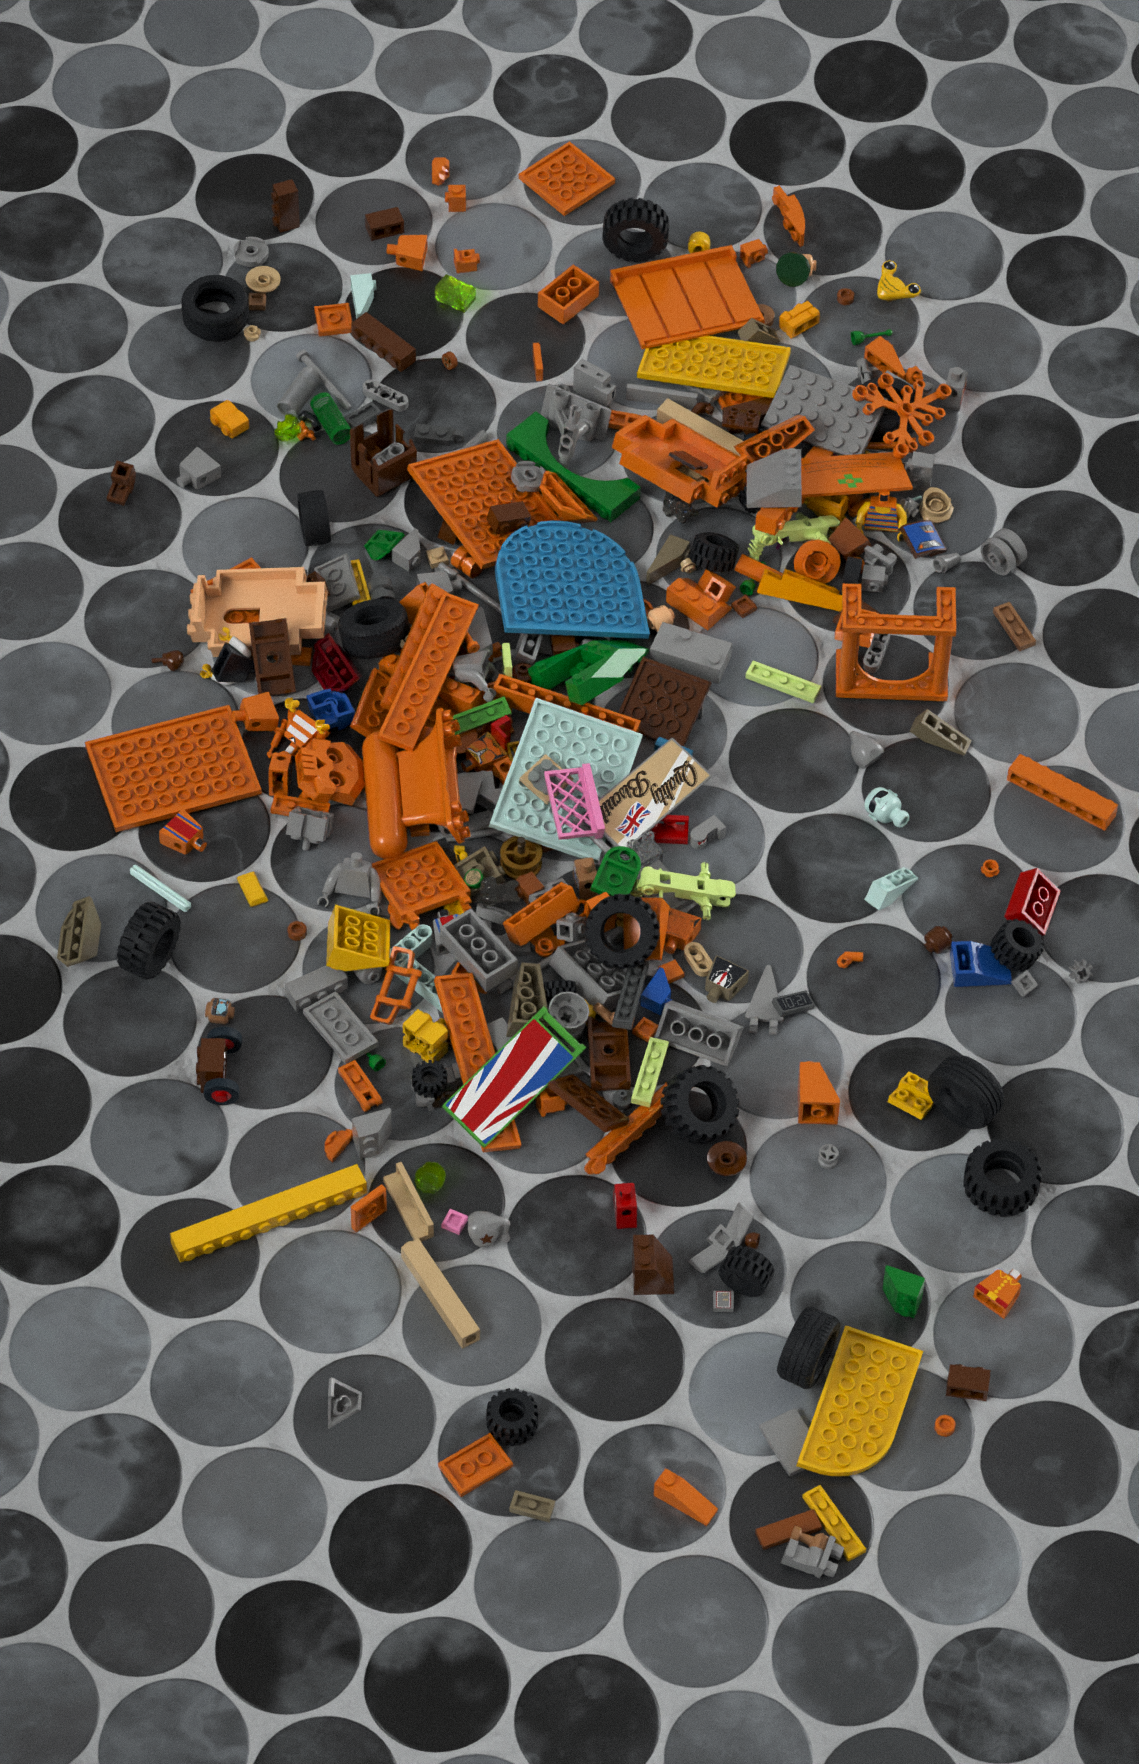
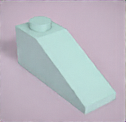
M371 273L350 275L356 319L368 311L374 298V291L377 290L376 280H372Z

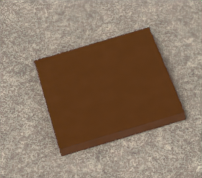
M643 657L618 713L641 720L639 733L655 741H657L658 737L667 740L673 738L681 746H685L712 683Z

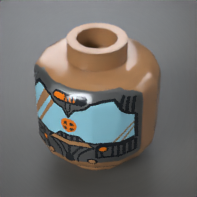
M213 998L210 1002H207L205 1017H208L209 1022L226 1025L230 1019L234 1018L235 1007H231L230 1000Z

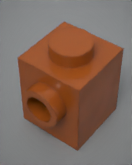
M532 871L516 879V895L519 899L522 898L527 905L530 904L528 901L529 895L544 890L543 884Z

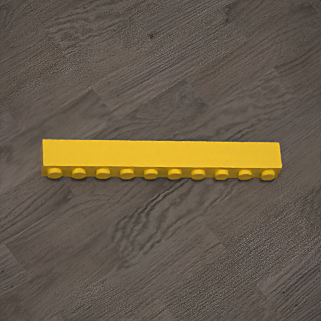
M358 1164L172 1232L170 1233L171 1245L180 1263L191 1261L197 1256L210 1254L216 1249L228 1247L237 1241L247 1240L256 1234L266 1233L278 1226H285L291 1221L303 1219L312 1213L322 1212L331 1206L341 1205L353 1198H360L367 1193V1182Z

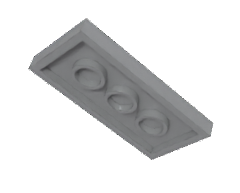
M336 991L303 1009L304 1016L345 1064L379 1046L377 1039Z

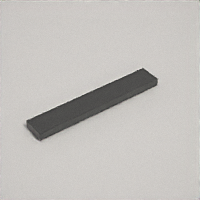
M644 961L635 967L627 969L612 1027L632 1030L649 969V961Z

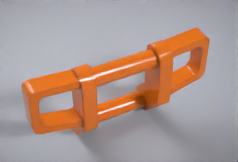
M397 946L392 948L389 965L385 969L387 972L370 1015L373 1021L391 1025L400 1009L411 1008V999L418 978H421L422 971L413 969L415 953L412 950ZM397 953L409 954L407 968L394 965ZM394 974L410 978L403 1000L387 997ZM381 1004L394 1007L387 1019L377 1017Z

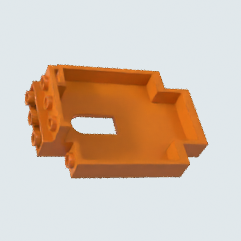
M643 415L615 433L612 448L622 453L620 465L689 504L701 498L718 508L722 504H726L731 498L736 497L741 490H744L743 487H747V472L745 470L748 465V455L741 453L738 456L674 419L661 424L647 415ZM684 451L707 464L708 467L706 469L693 471L707 478L709 482L707 483L704 480L698 482L678 471L677 469L684 464L668 456L669 453Z

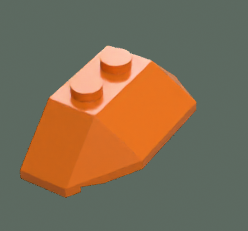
M547 470L544 472L540 484L542 496L551 509L558 514V518L561 521L578 524L597 521L598 518L556 473Z

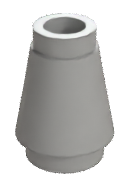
M952 553L937 556L933 560V567L938 573H945L960 563V555Z

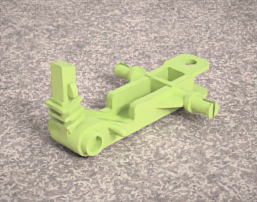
M798 512L795 516L798 520L787 521L783 529L779 530L775 536L755 530L754 525L752 534L755 538L754 540L751 539L753 543L749 544L751 548L748 547L749 557L759 561V556L762 555L761 552L765 545H773L776 542L782 545L781 539L789 536L790 542L818 539L830 543L828 538L834 531L829 529V527L839 526L840 521L833 515L809 519L801 512Z
M703 862L700 864L701 872L698 876L662 871L661 868L656 870L649 866L644 867L640 873V880L636 879L630 894L634 897H642L644 894H659V898H663V893L675 892V897L694 900L699 904L703 911V919L709 920L711 919L710 911L712 910V904L719 907H729L730 898L735 897L736 890L735 884L732 881L709 879L711 877L708 868L709 864ZM670 880V884L660 883V881ZM720 897H724L725 900L722 901V900H720L719 898H720Z

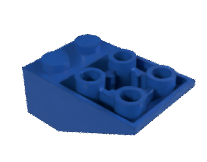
M973 941L951 943L950 960L954 987L1012 984L1011 970L1007 969L1005 965H1001L999 960H996L995 954L991 951V946Z

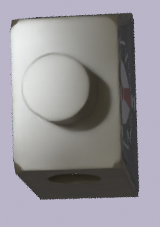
M716 955L706 978L705 990L709 992L707 999L712 1003H716L719 998L730 1001L748 983L749 970Z

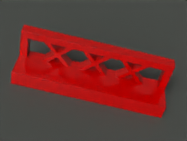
M667 815L661 820L664 823H658L637 841L687 845L689 816ZM676 822H685V825L676 824Z

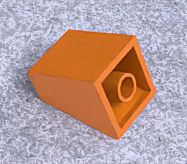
M800 1062L798 1075V1123L838 1124L840 1099L820 1062Z

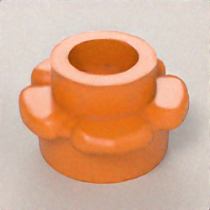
M986 860L983 866H981V872L986 877L997 876L1000 872L998 863L995 860Z

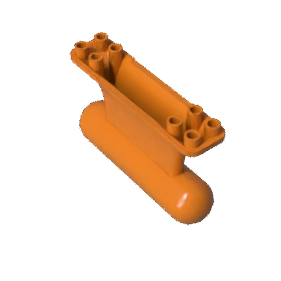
M439 708L436 710V722L433 730L423 741L415 745L413 751H400V747L377 739L380 731L371 733L363 742L362 755L369 841L372 852L379 858L386 859L401 856L408 844L407 827L414 825L436 824L443 826L450 831L459 844L464 843L465 838L471 836L468 826L463 825V823L469 821V816L466 810L462 811L459 796L456 747L461 746L462 742L460 736L455 735V732L460 730V725L457 719L453 720V714L450 709L444 711L443 708Z

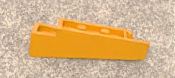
M785 568L782 576L764 569L757 593L835 611L842 610V595L839 594L840 591L838 589Z

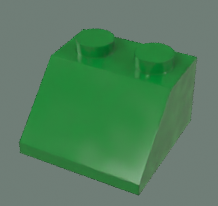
M886 1265L882 1289L896 1313L904 1317L915 1318L922 1300L925 1278Z

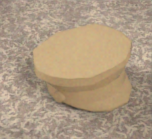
M937 487L928 488L924 492L923 501L919 504V512L923 520H932L936 524L949 520L954 509L951 504V498Z

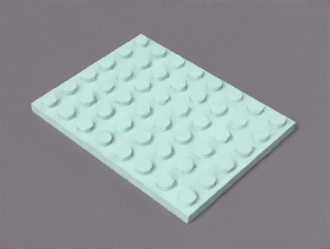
M536 698L489 827L517 837H524L526 840L581 859L592 857L594 863L598 864L602 850L589 837L558 839L551 804H545L519 781L520 777L545 754L562 769L580 768L582 764L590 763L599 800L630 773L643 734ZM578 774L570 775L574 778V783L579 780ZM568 785L564 790L569 792L572 786ZM577 789L571 794L579 800L583 796ZM560 793L555 798L561 802L565 796ZM568 798L564 804L572 809L577 803ZM579 805L575 811L582 814L586 809ZM561 807L557 811L564 818L569 813ZM571 815L568 821L572 823L576 817ZM566 824L561 827L562 833H569L573 830Z

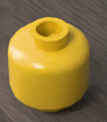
M700 231L692 233L688 240L689 253L709 250L711 243L709 236Z

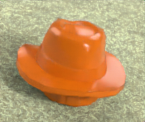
M818 539L807 541L795 554V572L826 584L839 571L840 555L836 548L828 542Z

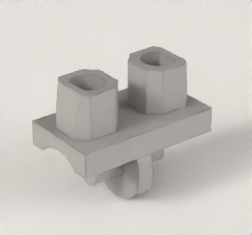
M878 544L872 547L867 545L864 548L865 555L863 560L865 564L886 567L885 574L888 576L893 573V566L897 561L896 555L893 553H889L887 556L883 555V548Z

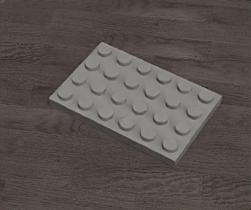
M790 365L761 423V428L767 430L796 415H803L815 431L801 441L802 443L831 451L839 456L864 454L886 407L882 406L876 409L870 416L865 415L863 407L867 403L872 402L854 400L852 392L855 387Z

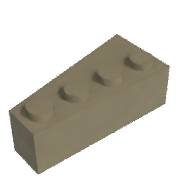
M521 962L518 973L515 976L506 1037H513L543 1006L547 1008L540 964ZM540 1018L539 1021L548 1029L550 1025L543 1018Z

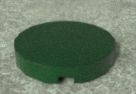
M788 252L779 258L776 264V273L783 284L797 287L808 280L810 264L804 255Z

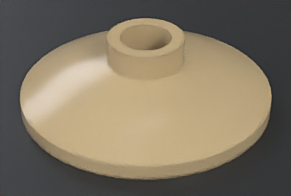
M269 266L255 267L246 275L248 288L257 293L271 292L279 286L281 281L278 271Z

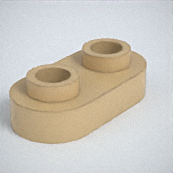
M697 942L688 943L684 948L685 959L695 974L702 977L707 976L713 964L712 960L701 944Z

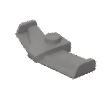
M739 1202L727 1227L725 1228L722 1224H719L706 1239L711 1245L688 1260V1262L701 1273H706L721 1263L729 1249L734 1246H740L754 1215Z

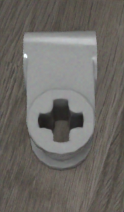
M392 443L386 449L377 453L372 459L375 458L379 466L403 453L404 446L400 443Z

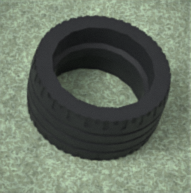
M323 490L298 493V512L305 546L330 543V522Z

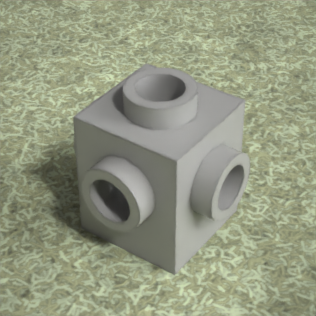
M568 913L565 917L556 920L557 939L577 942L578 939L586 936L584 935L586 927L585 917L578 916L576 913Z

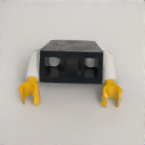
M223 627L222 630L227 635L224 636L219 633V639L222 641L228 640L229 643L225 642L213 668L209 664H203V670H201L200 675L202 678L211 677L212 680L227 686L237 682H244L249 673H256L251 651L238 638L230 636V630L227 627Z

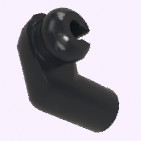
M301 411V414L298 415L300 421H309L315 432L321 430L322 426L316 415L308 411Z

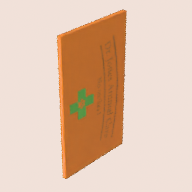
M893 452L801 458L802 498L913 490L902 460L894 457Z

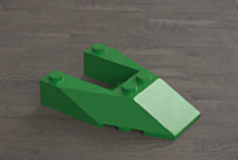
M593 640L536 662L532 667L528 668V673L531 676V684L548 690L572 676V678L565 681L569 701L583 705L624 679L623 675L626 672L630 673L635 662L639 663L649 653V649L624 640Z

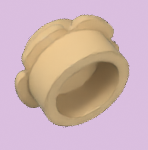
M250 325L244 329V336L248 341L253 342L259 339L261 330L257 326Z
M690 558L680 563L682 572L686 571L689 574L696 570V564Z

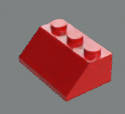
M1038 868L1021 872L1004 917L1012 921L1014 919L1023 920L1025 923L1031 924L1034 929L1036 928L1038 934L1044 936L1061 891Z

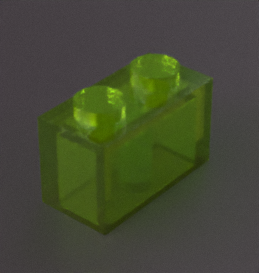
M446 274L435 286V299L465 313L476 300V288Z

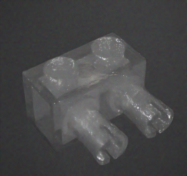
M647 830L646 834L644 832L642 839L638 841L632 839L630 842H627V847L634 850L641 860L640 870L658 860L663 862V850L654 841V833ZM626 854L620 856L625 861L630 859Z

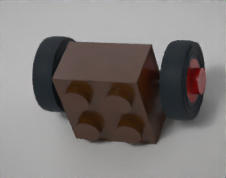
M217 1027L210 1030L207 1038H201V1046H197V1085H201V1093H204V1098L215 1105H230L239 1098L240 1090L238 1084L230 1079H226V1054L235 1053L242 1046V1034L231 1027Z

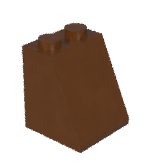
M654 1234L633 1235L632 1272L634 1295L674 1294L672 1256Z

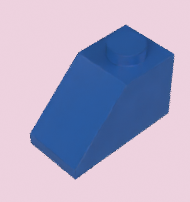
M660 967L641 994L640 1006L662 1015L665 1003L672 999L665 971Z

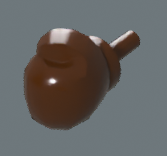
M173 650L163 653L162 658H152V663L163 662V665L167 666L171 671H176L183 665L184 655L179 650Z

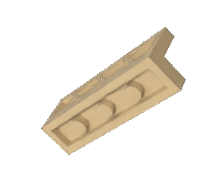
M402 1162L396 1163V1172L384 1176L383 1181L413 1240L419 1238L422 1242L434 1237V1224Z

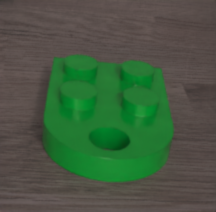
M616 846L608 850L601 862L590 891L598 894L607 892L609 896L614 894H630L641 869V860L638 854L625 846ZM626 854L630 859L627 861L622 860L620 855Z

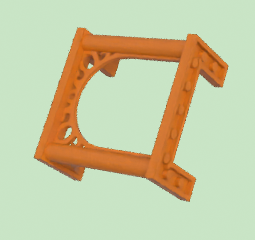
M843 583L842 649H836V697L947 701L951 646L953 636H956V587H937L936 616L861 614V584ZM860 633L935 636L934 652H929L928 669L921 675L907 680H882L867 674L858 663Z

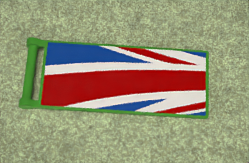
M545 1006L442 1106L483 1148L507 1127L548 1086L550 1081L554 1080L586 1049L583 1043L580 1044L547 1012L548 1009ZM543 1018L575 1051L572 1053L539 1019Z

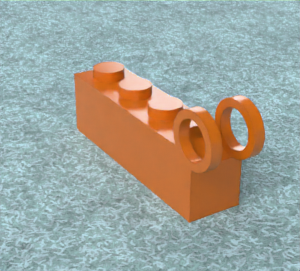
M560 882L503 922L509 941L519 946L527 944L529 940L542 934L551 925L556 924V920L568 913H576L580 903L584 904V911L578 916L585 917L586 901L576 897L572 886Z

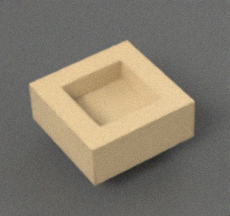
M444 547L426 551V557L431 569L437 568L441 562L449 565V559Z

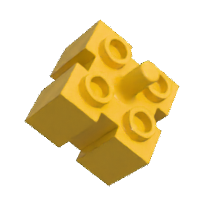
M417 1009L402 1024L403 1033L405 1034L403 1036V1046L414 1054L417 1052L421 1055V1059L427 1063L428 1060H432V1063L435 1060L439 1061L448 1052V1043L446 1042L448 1030L444 1025L446 1023L445 1020L439 1018L434 1023L428 1013H423Z

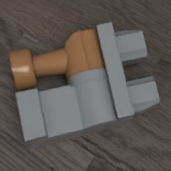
M794 1526L781 1563L800 1571L814 1574L818 1578L822 1574L834 1577L838 1564L828 1561L830 1556L840 1560L844 1547L834 1543L836 1538L833 1536L828 1537L824 1533L811 1536L802 1533V1528ZM798 1541L808 1545L809 1547L806 1548L804 1546L799 1545Z

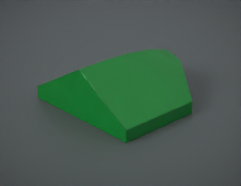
M377 530L364 547L370 558L378 561L388 554L405 535L403 532Z

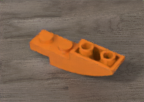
M780 185L774 187L772 201L779 207L781 214L784 216L783 226L790 232L792 239L801 247L804 244L805 218L802 207L794 194L787 196Z

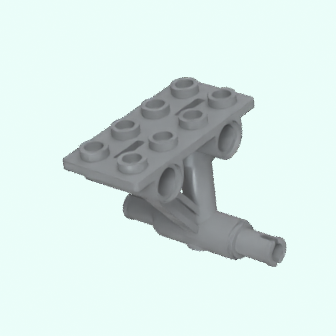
M548 384L541 415L547 417L550 427L559 428L562 436L560 438L558 455L560 457L559 463L568 470L569 462L574 456L578 439L583 441H591L594 438L601 441L605 440L611 409Z

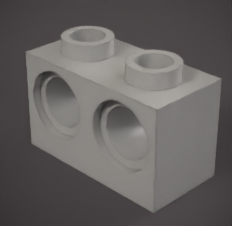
M913 451L912 458L908 459L907 469L910 470H907V475L913 489L926 491L930 488L934 467V454Z

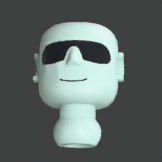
M878 787L873 789L866 797L864 807L867 813H869L868 816L874 821L882 823L893 821L897 827H904L909 821L908 812L901 810L902 804L897 797L898 795L890 789Z

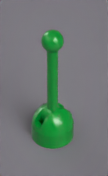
M887 329L885 332L864 335L861 331H852L851 342L853 345H859L864 342L865 338L882 335L891 336L893 332L891 329Z
M754 580L743 581L739 587L741 593L747 596L752 595L756 587Z
M366 1053L369 1057V1065L375 1072L384 1068L386 1060L381 1055Z

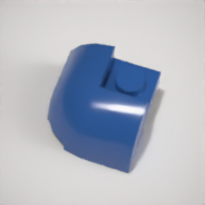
M325 689L307 695L309 710L315 722L317 720H325L324 724H329L330 729L337 727L338 731L347 727L352 722L355 711L345 693L342 694L331 691V689Z

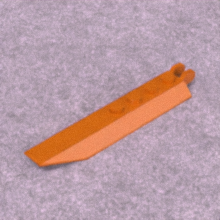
M667 1082L654 1093L650 1107L640 1105L628 1116L630 1119L628 1125L609 1132L585 1154L591 1159L584 1167L585 1172L588 1174H600L603 1172L606 1165L616 1159L615 1156L627 1150L633 1140H637L643 1135L642 1132L656 1124V1120L662 1115L663 1105L660 1104V1101L664 1097L662 1091L664 1087L668 1086Z

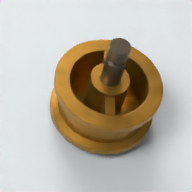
M513 836L507 839L501 846L500 865L506 872L507 877L516 880L519 876L531 871L535 876L540 872L542 868V847L540 844L526 840L524 837Z

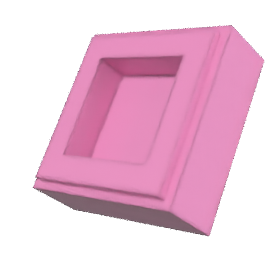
M450 1209L441 1224V1228L460 1235L468 1221V1216Z

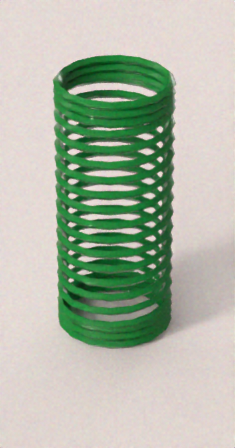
M327 392L315 395L310 402V406L333 444L339 445L347 442L350 439L351 428L331 395Z

